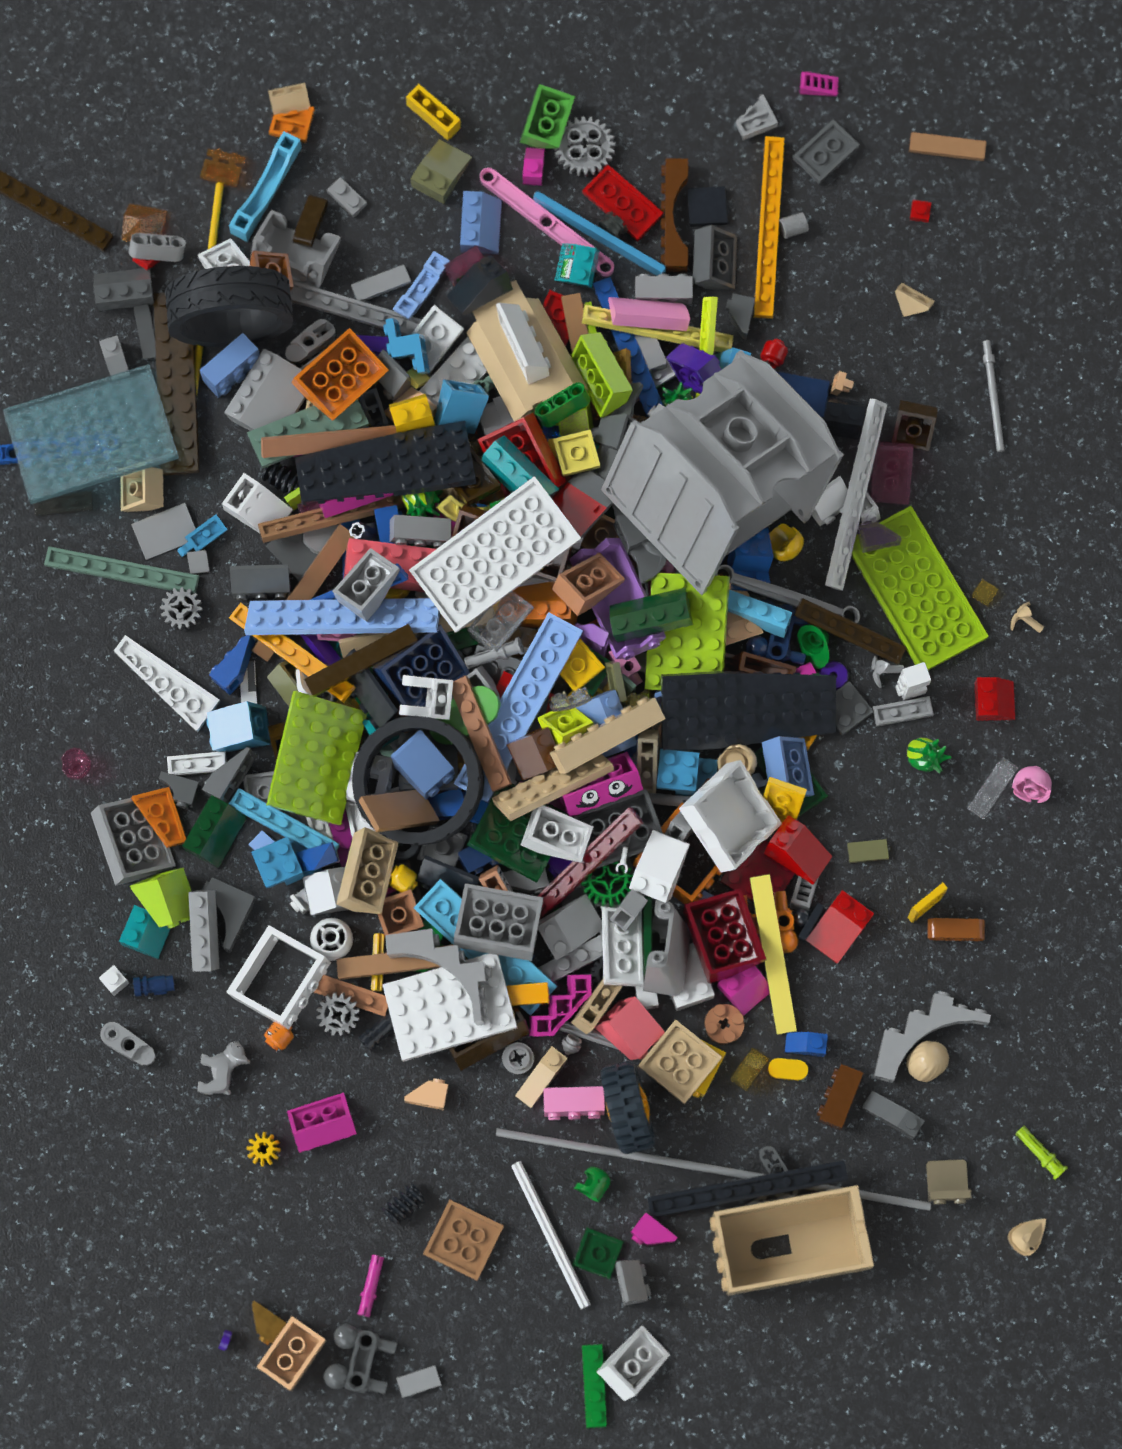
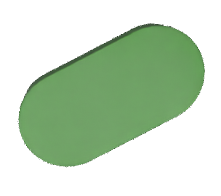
M473 687V692L487 724H490L498 716L501 704L497 693L488 687ZM452 699L450 719H434L452 725L468 737L469 734L457 704ZM430 731L431 736L437 742L453 744L445 736L435 731Z

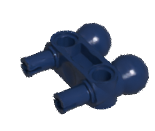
M769 599L760 600L762 602L776 606V604ZM777 604L776 607L792 612L785 637L782 638L770 633L767 641L761 636H753L747 640L745 651L781 663L788 661L803 665L806 654L789 650V641L794 625L805 626L812 624L793 616L796 609L792 606ZM772 649H778L781 656H774Z

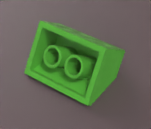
M539 84L520 143L535 148L558 149L575 96Z

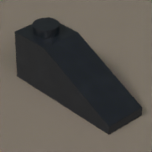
M372 385L358 398L368 420V427L389 426L375 385Z

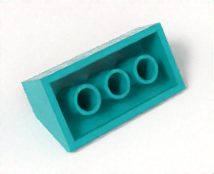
M505 435L495 440L483 454L482 462L492 475L511 493L534 476L551 498L559 490Z

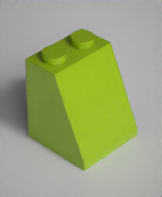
M184 868L155 874L130 886L159 927L168 926V928H173L180 925L179 921L185 922L190 920L188 892L192 891Z

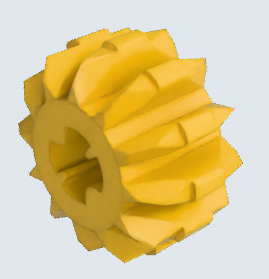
M263 1132L261 1139L258 1133L255 1134L257 1141L249 1139L253 1146H247L246 1148L248 1151H253L248 1154V1157H255L253 1160L254 1164L261 1160L260 1164L262 1167L265 1166V1160H267L269 1165H272L271 1157L278 1160V1156L274 1152H281L280 1148L275 1147L279 1144V1141H273V1134L268 1139L266 1132ZM261 1145H264L265 1147L267 1145L269 1146V1148L266 1149V1154H263V1152L259 1153V1151L261 1150Z

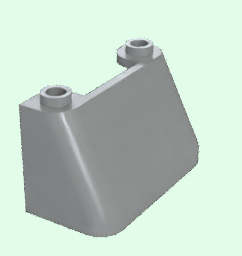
M271 210L253 238L252 252L254 250L288 254L292 280L319 288L338 249L341 237L332 233H325L321 240L315 239L312 248L293 243L295 230L287 228L286 217L281 213Z
M656 899L652 933L656 932L660 937V943H666L665 952L653 951L648 955L643 991L679 995L684 988L691 934L688 926L673 904Z

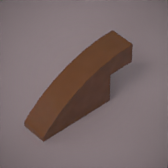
M744 651L737 655L725 653L724 671L763 672L764 674H773V672H780L782 674L796 673L797 667Z

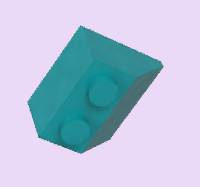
M134 905L119 942L122 946L158 959L171 928H168V926L159 927L146 909Z

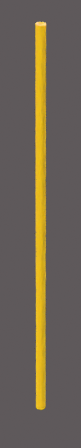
M216 183L208 249L216 246L223 183ZM200 345L195 346L196 392L198 391L203 346Z

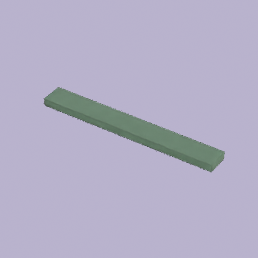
M48 546L44 563L46 567L173 591V588H175L177 592H180V588L183 587L185 592L191 589V595L196 593L200 578L199 575Z

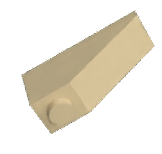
M603 978L576 1014L571 1024L587 1035L594 1029L622 986L604 985Z
M551 1046L515 1096L532 1108L543 1094L544 1088L550 1085L567 1063L568 1058Z

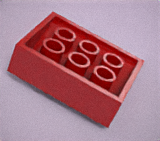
M533 412L477 439L485 453L495 440L505 435L557 487L567 482L566 478L562 476L561 468ZM497 479L505 497L509 496L511 492Z

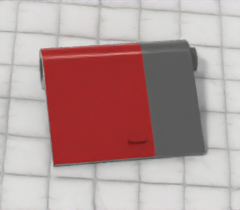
M593 470L574 474L552 498L581 539L613 505V502L601 491L605 480L596 475Z

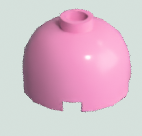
M1038 766L1022 768L1014 777L1012 783L1013 793L1026 802H1031V799L1038 800L1037 803H1042L1050 797L1052 788L1051 778L1046 771Z

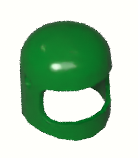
M592 1166L584 1172L587 1175L585 1183H577L573 1189L578 1190L596 1202H600L609 1188L611 1180L604 1170Z

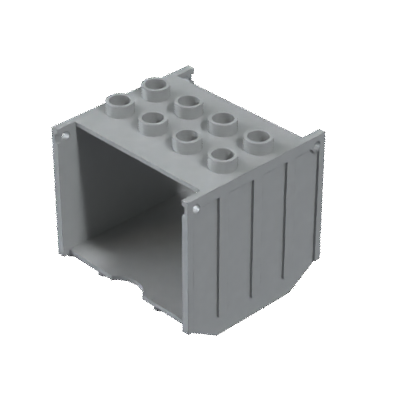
M740 350L736 353L730 365L718 373H714L712 377L703 382V391L698 397L691 400L677 399L644 422L639 423L634 420L630 423L601 491L685 579L703 595L707 592V587L710 586L723 558L790 510L803 523H806L810 519L844 454L838 450L826 422L767 362L749 356Z

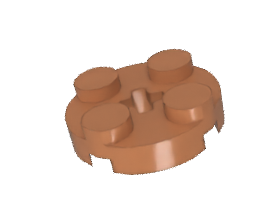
M728 1004L716 1005L706 1015L704 1022L705 1030L709 1038L715 1043L723 1045L732 1043L743 1032V1015L734 1006ZM728 1020L730 1027L721 1029L719 1021Z

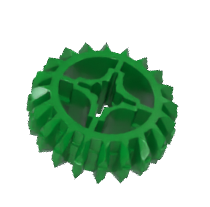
M617 861L603 866V874L596 877V879H591L593 873L597 870L595 869L585 878V881L581 882V886H588L583 892H591L588 899L591 900L593 897H596L595 904L602 900L603 907H605L606 901H609V905L612 907L613 900L619 905L621 904L619 897L624 899L626 897L625 893L631 891L628 888L631 884L629 880H632L634 874L628 873L632 871V868L628 867L625 873V866L619 865L618 870L622 875L613 874L609 866L616 868L620 862ZM606 872L609 879H613V881H610L609 888L606 881H602V879L605 880ZM620 881H624L622 888L613 894L612 887ZM593 885L603 887L607 895L599 893Z

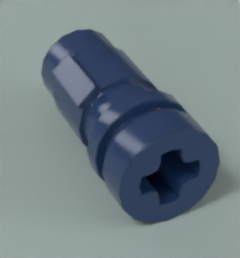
M173 975L152 976L150 978L143 976L141 979L140 977H133L135 997H140L142 994L148 996L149 993L159 995L167 994L168 991H174Z

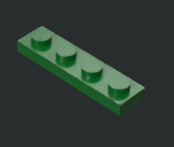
M602 1344L582 1345L586 1428L607 1427L604 1379L597 1373L603 1365Z

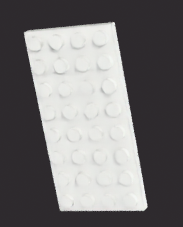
M534 476L409 569V571L454 632L457 633L582 539Z

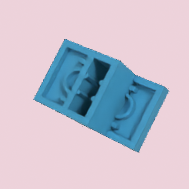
M394 318L386 319L384 333L389 338V343H387L388 355L397 360L415 357L412 359L414 370L423 375L430 374L424 335L418 333L401 336L399 320Z
M660 749L656 789L673 790L675 795L692 796L707 778L710 779L717 773L718 760L699 758V753L663 751V749Z
M288 837L251 852L266 889L285 882L287 886L301 880L305 876L323 871L322 867L316 870L302 871L296 853L306 849L293 841H289Z

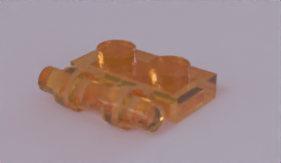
M208 149L207 156L213 157V159L204 160L200 178L237 187L242 168L235 165L236 163L244 164L245 157L239 156L238 153L234 152L232 154L222 152L221 149ZM220 159L229 161V164L221 163L219 161Z

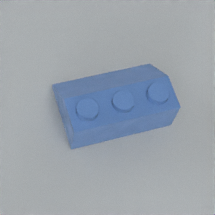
M463 191L460 250L462 253L498 254L501 199L484 192Z
M616 690L606 691L574 706L593 721V725L605 723V718L611 715L616 717L621 714L620 710L623 709ZM635 736L602 753V755L607 757L638 744Z
M779 736L762 742L768 780L769 777L805 788L807 789L805 797L813 796L814 791L805 738Z

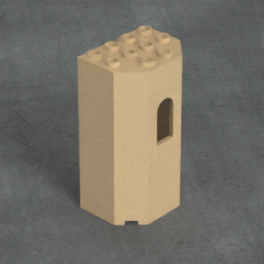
M858 1186L717 1211L710 1218L711 1231H715L713 1248L714 1252L719 1254V1258L716 1261L718 1273L723 1275L721 1280L723 1292L727 1291L728 1296L869 1270L874 1266ZM788 1234L792 1254L767 1259H757L752 1255L751 1245L756 1240Z

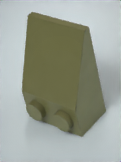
M439 139L412 175L411 187L445 204L471 161L472 156Z

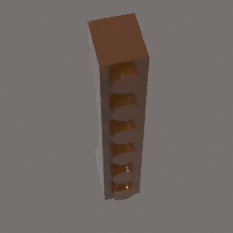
M665 158V165H661V176H665V183H661V194H665V201H661V211L665 212V218H661V230H665V236H661V248H664V254H661V264L666 267L665 272H687L688 248L676 231L673 208L679 193L688 182V159Z

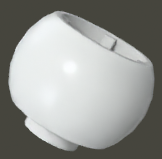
M337 918L321 920L314 926L310 935L312 950L325 956L329 961H335L346 956L353 944L351 929L345 922ZM330 933L336 935V940L333 942L326 941V936ZM339 933H344L345 935L343 945L340 944ZM320 934H322L323 943L319 946L318 939ZM326 947H328V948L338 947V949L335 950V951H327V950H326Z

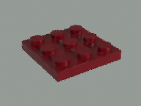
M764 840L756 846L752 854L735 870L726 871L720 883L733 891L741 889L743 896L747 895V899L754 903L750 878L770 874L775 902L774 892L785 891L795 873L764 854L769 844Z

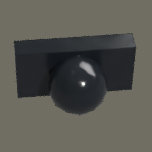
M818 903L812 914L806 909H798L793 914L794 924L797 927L803 928L798 936L800 942L806 941L824 910L823 905Z

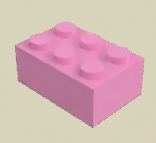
M602 1086L544 1088V1117H548V1120H560V1117L568 1116L569 1120L580 1119V1116H588V1119H600V1116L604 1115V1091Z

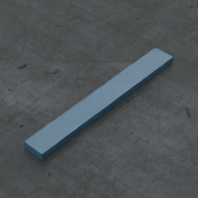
M539 191L533 196V200L552 215L656 276L665 274L666 267Z

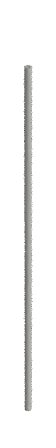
M499 1128L496 1131V1136L743 1179L766 1175L639 1152L624 1154L616 1148ZM820 1185L804 1189L825 1192L843 1187ZM859 1190L860 1199L929 1211L931 1208L930 1202Z

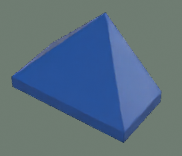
M333 842L296 853L302 871L316 870L338 861Z

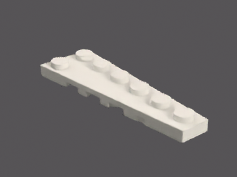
M126 635L115 648L114 652L195 731L198 732L208 719L207 712L214 711L220 703L218 698Z

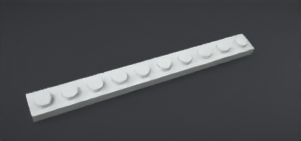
M870 399L826 578L825 585L836 590L843 591L887 404L877 399Z

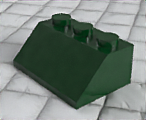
M211 795L182 847L186 852L219 869L247 817L229 804Z

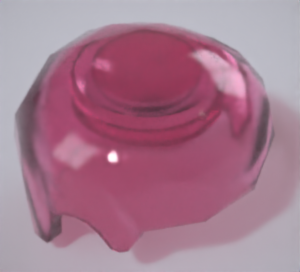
M71 748L61 757L62 771L70 779L78 780L86 777L91 769L89 756L80 748Z

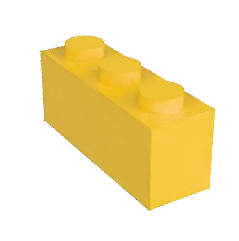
M420 84L406 96L407 106L446 140L449 141L461 128L460 119Z

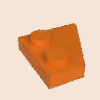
M308 107L307 110L298 112L294 110L287 114L273 115L269 135L280 137L283 131L299 138L301 142L306 143L314 114V107Z

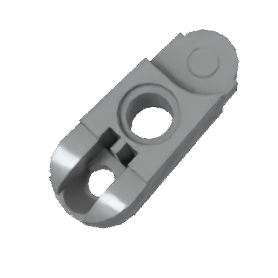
M319 319L306 328L287 347V361L291 364H300L330 345L336 336L333 324L325 319ZM322 331H326V332H327V333H325L324 335H321V332H322ZM308 340L314 342V344L311 346L304 345V343Z
M109 1022L102 1027L100 1032L101 1039L111 1049L141 1066H149L155 1061L154 1049L120 1024ZM111 1030L116 1032V1036L113 1038L109 1037ZM133 1041L135 1043L134 1048L129 1051L125 1050V1044Z

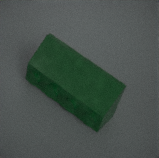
M686 587L610 605L612 633L617 643L693 625Z

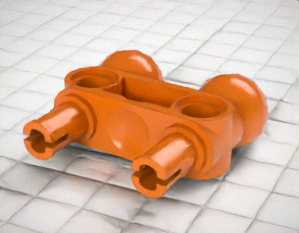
M786 891L774 892L777 919L780 916H785L789 920L788 925L785 927L779 923L778 925L783 953H790L798 945L797 934L793 931L794 918L792 910L787 905ZM744 895V898H745V901H746V904H747V907H748L747 895ZM750 913L757 934H759L756 914Z

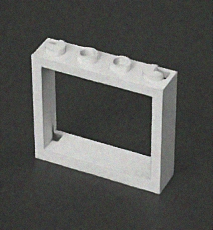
M268 926L230 985L227 993L235 1000L289 1030L293 1022L297 1021L300 1011L306 1007L312 992L318 988L322 976L328 972L327 968L331 962L325 956ZM279 939L316 959L281 1016L244 996V993Z

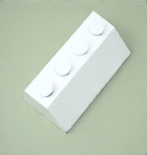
M496 304L499 323L527 383L531 384L548 377V369L551 368L548 358H544L542 355L544 351L540 341L536 342L534 338L536 333L533 326L529 327L527 323L529 318L526 311H522L517 304Z

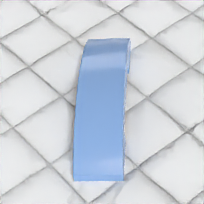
M434 251L409 290L396 303L393 311L409 320L431 294L448 267L450 260Z

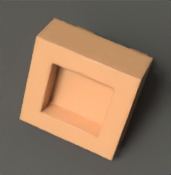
M839 371L835 375L830 394L838 395L842 391L848 393L849 390H852L854 382L845 379L847 373Z

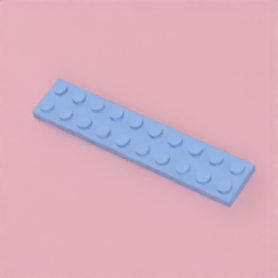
M430 598L384 599L380 607L366 622L337 600L250 601L244 631L245 635L391 633L409 623L413 633L437 632L440 611Z
M549 612L500 699L501 704L497 718L488 724L506 771L513 760L506 744L528 733L583 633V630ZM464 764L454 785L467 791L468 776L467 768ZM483 770L484 788L482 800L489 803L494 792H492Z

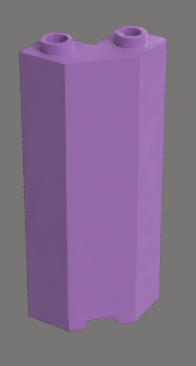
M606 538L595 549H580L569 559L573 567L600 552L625 578L622 584L592 607L600 627L609 632L607 641L615 659L628 660L635 655L660 646V642L666 638L664 632L618 643L613 636L610 622V605L647 597L620 538Z

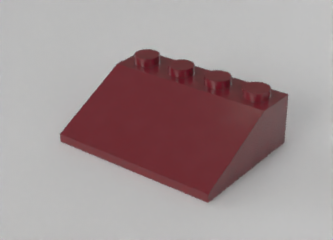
M741 889L685 904L683 915L708 984L727 979L766 961L764 950Z

